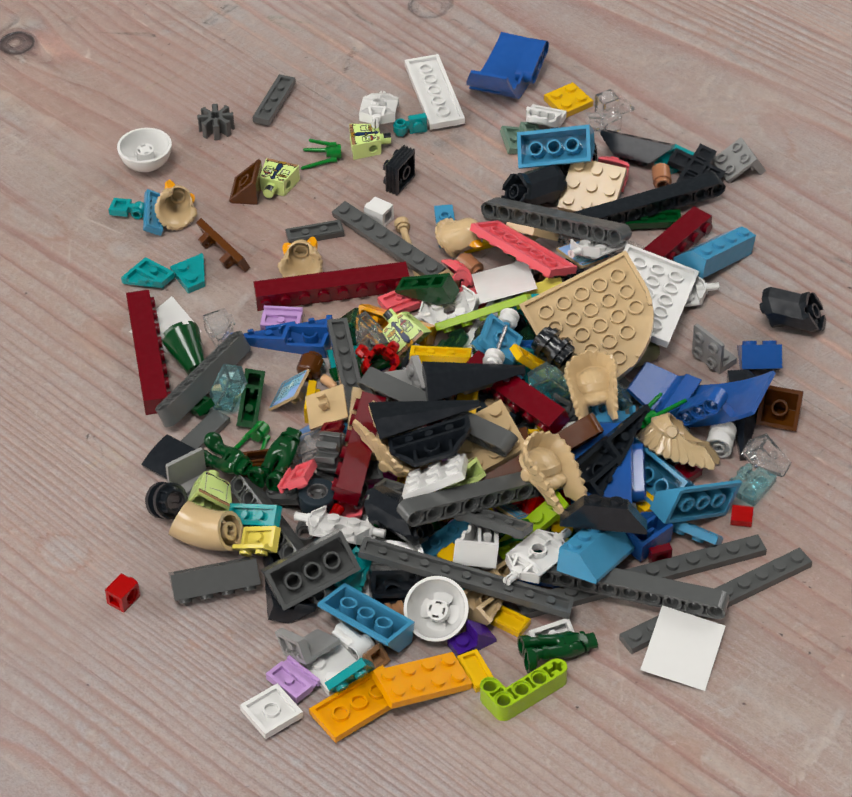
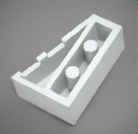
M470 523L467 531L464 530L462 532L461 538L455 540L453 562L481 569L496 568L499 533H495L485 527H476Z

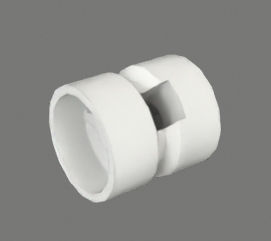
M732 422L710 426L707 441L720 458H726L731 454L737 432L736 426Z

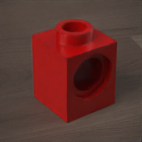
M121 573L105 589L107 604L124 613L140 597L138 582L133 577H128Z

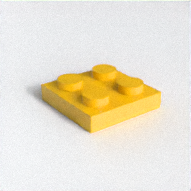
M573 82L544 94V101L549 106L567 111L566 118L592 107L594 102Z

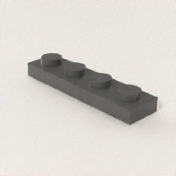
M278 75L252 117L254 123L270 126L296 84L295 77Z

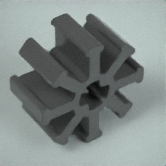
M212 104V111L203 107L201 108V115H197L199 132H202L205 139H208L214 133V140H220V133L229 137L231 136V129H235L233 112L230 113L227 105L218 110V104Z
M321 431L319 434L320 441L317 440L316 442L318 453L314 456L315 462H318L316 470L335 473L338 462H343L344 459L340 458L343 445L345 446V433Z

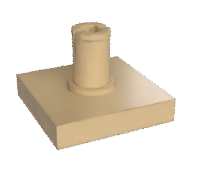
M510 222L506 224L535 242L538 238L558 241L559 234Z

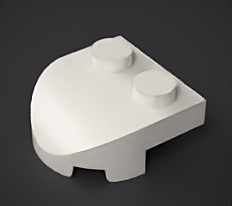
M535 104L526 108V122L554 128L560 127L567 116V111Z

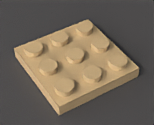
M597 161L570 164L566 177L567 187L560 196L557 206L558 210L573 213L619 199L627 169Z
M501 399L478 411L475 415L513 432L518 437L517 443L508 456H500L468 440L464 441L458 451L460 455L465 453L468 459L477 457L486 474L521 454L524 439Z

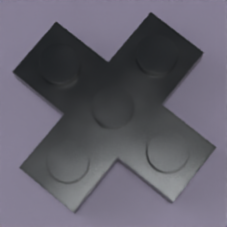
M701 143L693 155L676 148L667 165L682 171L676 182L712 172L722 180L726 172L711 165L717 151Z

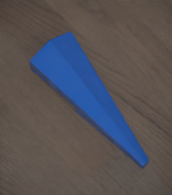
M326 315L325 319L315 320L314 318H309L308 322L296 324L295 321L265 326V330L260 331L249 329L248 333H244V336L249 346L296 354L315 351L321 354L323 358H327V350L331 348L327 320L333 319L332 315Z

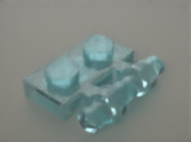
M747 463L745 466L740 467L737 475L734 478H730L729 481L748 479L745 483L742 482L736 498L755 506L776 482L777 475L761 467H758L754 472L752 471L753 466Z

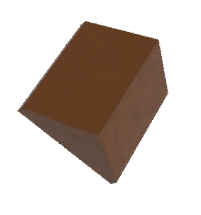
M260 159L256 160L235 177L229 199L230 203L258 205L261 192L260 174L262 171Z
M769 385L759 404L756 424L797 432L804 391Z

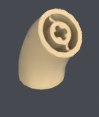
M189 500L175 517L169 530V535L181 542L201 549L234 551L232 545L241 544L243 524L240 517L233 511L213 510Z

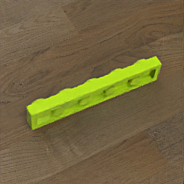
M524 294L435 323L436 331L443 330L444 333L454 331V327L461 325L462 328L473 325V320L480 319V322L485 321L491 313H498V316H500L501 310L505 308L516 307L519 310V304L531 299L532 296L531 294Z

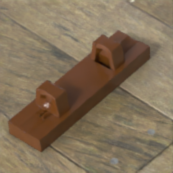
M202 218L196 222L203 233L198 241L205 249L215 244L225 253L219 260L226 269L234 264L244 272L251 268L245 258Z

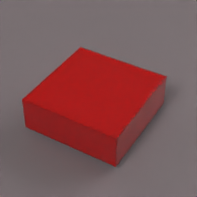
M732 505L730 525L752 527L754 507Z

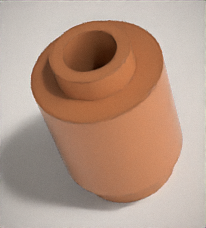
M658 163L652 167L653 185L656 188L669 185L672 182L670 167L665 163Z
M462 253L456 259L464 264L471 274L482 272L484 269L483 264L471 254Z

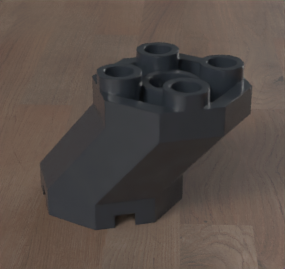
M555 165L539 167L524 173L510 174L503 184L502 190H505V195H502L501 198L533 205L543 203L554 204L563 193V190L566 189L567 181L560 167Z
M768 287L763 290L762 303L759 306L761 312L768 318L772 328L790 326L812 332H819L825 329L826 317L825 315L821 316L820 310H823V305L815 293L805 292L801 294L775 287Z
M384 485L375 486L367 490L366 495L369 494V499L365 500L364 507L368 521L372 525L376 524L377 528L388 530L413 546L429 540L430 535L434 533L432 523L411 527L397 513L398 504L404 500L402 495Z

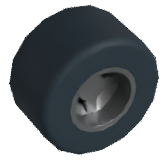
M314 478L309 480L306 487L299 489L301 511L308 514L322 506H327V513L329 514L333 505L337 503V500L333 499L335 491L331 490L332 483L323 478Z

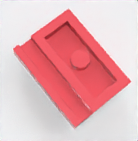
M395 290L377 297L378 304L382 309L389 310L392 308L398 314L419 309L422 303L421 300L397 294Z
M311 459L298 464L293 470L291 467L288 468L277 485L280 493H284L286 488L289 490L297 488L299 490L306 487L318 466L315 460Z

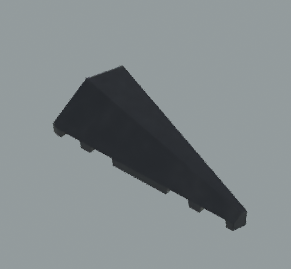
M422 361V375L427 401L451 400L453 395L459 393L467 395L492 387L494 382L503 380L505 383L510 381V377L517 375L526 376L525 365Z

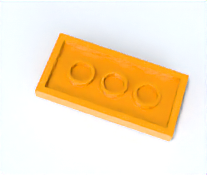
M453 652L374 670L372 674L374 682L391 709L470 690L472 687L470 678Z
M381 665V666H379L378 668H376V669H374V670L383 669V668H385V667H384L383 665ZM373 671L349 684L345 690L339 693L336 692L309 708V714L335 743L391 710L372 678Z

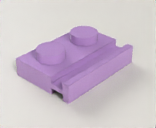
M264 305L260 330H265V326L295 321L296 324L301 323L303 307Z
M290 655L287 656L284 662L281 661L266 673V679L273 685L278 683L296 704L309 695L313 688L320 686V679Z

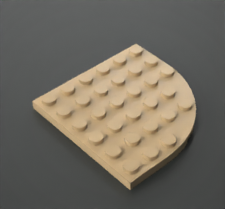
M626 250L519 304L521 311L536 336L543 328L551 327L552 329L558 328L561 331L559 337L562 340L569 337L572 340L571 345L575 347L572 356H578L579 353H584L588 349L593 351L599 350L600 352L606 351L608 354H613L619 366L618 380L628 374L640 361L647 350L653 333L654 310L652 299L643 278ZM566 364L560 369H556L554 367L558 375L561 377L560 379L565 389L571 397L569 387L567 386L566 380L563 376L565 374L564 368L566 367Z

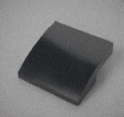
M167 434L153 447L141 465L167 479L166 464L195 450V448Z

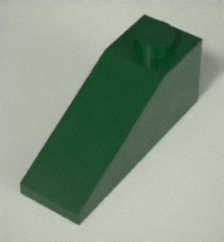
M450 273L402 277L395 289L397 294L435 305L453 304L460 291Z
M245 368L236 427L252 429L257 423L265 371Z

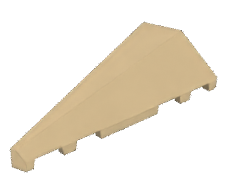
M505 560L489 571V573L503 577L511 573ZM465 589L464 592L469 604L467 619L488 626L493 621L504 600Z

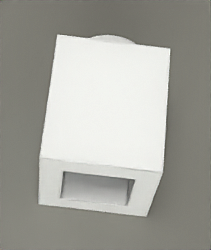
M374 197L364 206V213L384 227L394 219L393 204Z

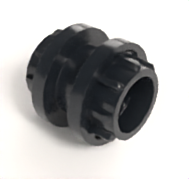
M545 327L534 338L531 348L534 350L536 357L544 356L547 358L545 364L549 368L555 367L560 369L572 357L575 347L571 345L572 340L569 337H566L564 340L559 337L561 331L558 328Z
M157 482L148 489L145 497L148 512L152 516L161 519H175L183 505L188 501L185 489L180 484L173 482Z

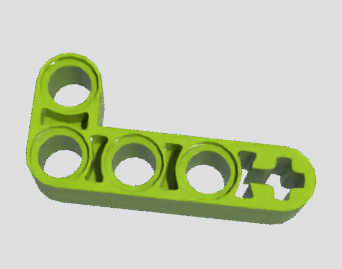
M559 658L552 659L506 688L498 679L486 677L480 682V701L496 719L508 721L566 685L567 663Z

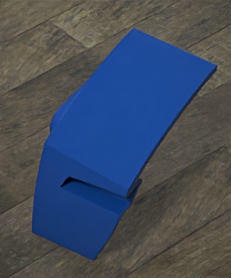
M501 32L481 71L471 70L466 85L470 86L469 89L520 99L528 85L536 82L548 53L549 42Z
M646 362L626 390L642 405L649 404L655 396L662 393V397L650 408L651 411L654 410L656 413L678 401L687 399L686 403L667 413H671L676 419L683 421L684 426H710L739 420L755 414L776 373L770 371L745 380L700 385L702 379L689 374L675 375L661 367Z
M623 421L600 422L604 432L572 451L571 453L575 454V459ZM633 441L621 465L615 470L612 481L605 488L602 497L611 498L618 496L628 499L631 503L646 502L644 443L634 444Z

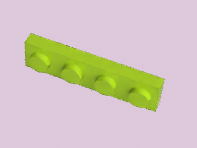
M556 491L555 495L559 499V502L561 503L563 508L566 509L570 505L563 498V496L558 491ZM546 501L526 517L533 523V531L531 533L536 529L546 530L560 518V514H557ZM505 534L499 540V542L508 540L512 537L510 535ZM521 541L498 548V554L505 560L506 553Z

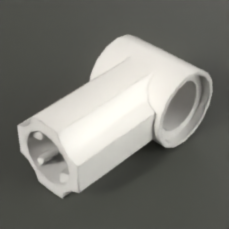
M346 622L337 624L332 632V636L339 638L341 644L356 660H359L365 652L375 646V643L367 634L360 635Z

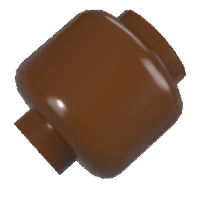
M309 351L301 355L296 371L299 374L309 369L310 372L305 381L318 380L324 370L325 361L318 352Z

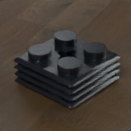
M403 145L399 150L396 149L394 151L393 157L390 160L384 162L383 170H385V177L383 183L385 184L386 192H392V194L397 196L415 177V149Z

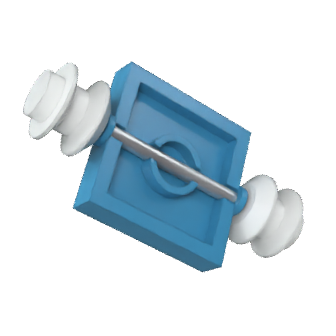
M505 308L501 310L498 318L492 313L486 318L477 342L478 345L486 350L483 364L504 363L512 365L514 363L515 357L509 348L513 344L520 346L523 338L513 330L517 327V322L520 318L516 310Z

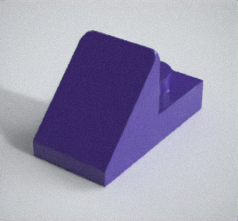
M467 620L466 631L448 639L447 645L457 657L475 649L479 651L497 642V639L486 625Z

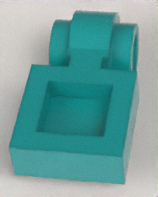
M426 113L409 115L408 121L402 118L396 119L393 123L394 133L401 137L406 135L408 130L410 134L427 132Z
M113 198L108 209L109 215L127 217L131 213L134 219L144 217V203L141 201L132 203V199Z

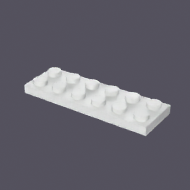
M439 54L404 60L405 68L423 113H426L430 130L465 124V117Z

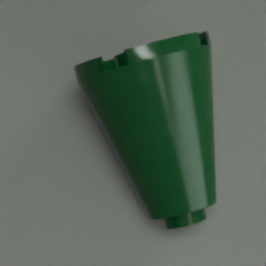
M188 321L189 324L179 322L170 326L163 333L165 337L161 339L165 348L188 375L205 359L200 329L193 321Z

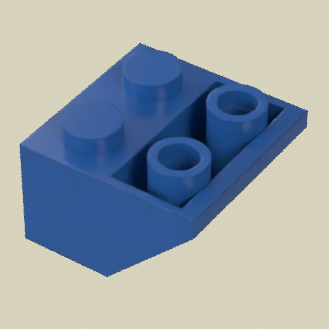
M742 341V345H737L740 369H782V344H777V341H762V345H757V341Z
M641 512L642 516L647 520V535L626 533L635 546L631 555L639 562L649 557V548L666 544L672 538L674 525L672 523L664 524L654 512Z

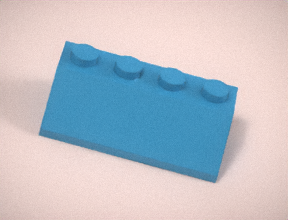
M590 125L517 132L518 168L525 169L592 162L595 150L593 128Z
M741 226L675 256L674 261L698 270V276L703 279L751 255L756 235Z
M634 437V444L641 443L638 438ZM644 447L647 492L655 496L657 491L696 486L660 455L657 456L654 451H649L648 447ZM646 496V502L651 505L653 501Z
M734 480L657 491L650 509L664 524L725 516L742 481Z
M582 528L559 547L557 571L597 584L634 551L635 546L625 532Z
M343 583L318 602L317 606L398 653L412 642L414 621L346 583Z

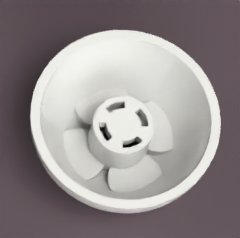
M155 128L132 130L123 135L117 144L121 160L126 166L138 172H151L159 169L168 160L172 148V142L168 134Z
M431 576L420 580L409 590L405 598L404 616L415 622L413 633L427 641L439 642L454 637L464 627L468 618L469 604L465 592L455 581L446 577Z

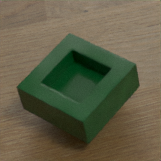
M204 396L190 410V413L197 416L206 415L210 408L215 405L212 398Z

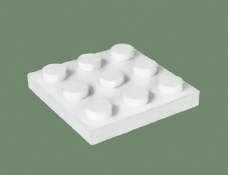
M457 453L456 456L449 457L444 462L436 461L429 464L428 468L424 470L416 469L411 471L405 481L402 493L403 499L432 493L464 480L468 466L466 454L459 455Z

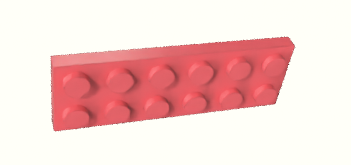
M499 220L471 223L470 231L477 234L478 238L489 241L490 245L501 248L504 253L516 257V260L528 264L529 268L538 270L544 277L554 278V276L576 274L578 266Z

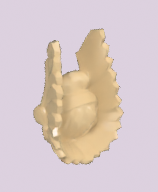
M588 349L584 353H579L578 356H572L570 361H566L565 374L563 376L569 387L573 408L578 420L589 414V406L606 404L608 415L613 422L618 420L617 380L619 366L613 354H608L606 351L600 352L599 350L593 351Z
M356 419L352 422V426L360 435L361 440L375 454L379 462L378 467L382 472H390L397 477L404 478L409 476L408 474L413 470L420 469L421 471L428 468L429 464L413 467L391 455L388 439L381 441L379 435L376 437Z
M671 413L652 417L651 423L637 434L639 442L644 443V447H648L649 451H654L657 456L662 455L665 460L670 458L681 465L688 463L692 467L697 466L700 469L705 467L708 470H714L715 465L719 464L720 457L710 446V443L694 437L685 428L683 421L676 419Z
M534 431L524 440L519 456V462L522 467L521 478L523 481L534 485L543 495L547 504L551 505L557 514H561L564 508L555 495L554 490L563 487L565 497H569L574 501L587 495L588 490L583 485L585 480L581 478L582 472L579 469V463L575 461V454L571 453V446L566 444L565 439H561L559 434H552L550 431Z

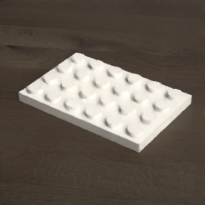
M627 243L624 251H627L643 278L652 299L654 326L650 342L667 348L699 271Z

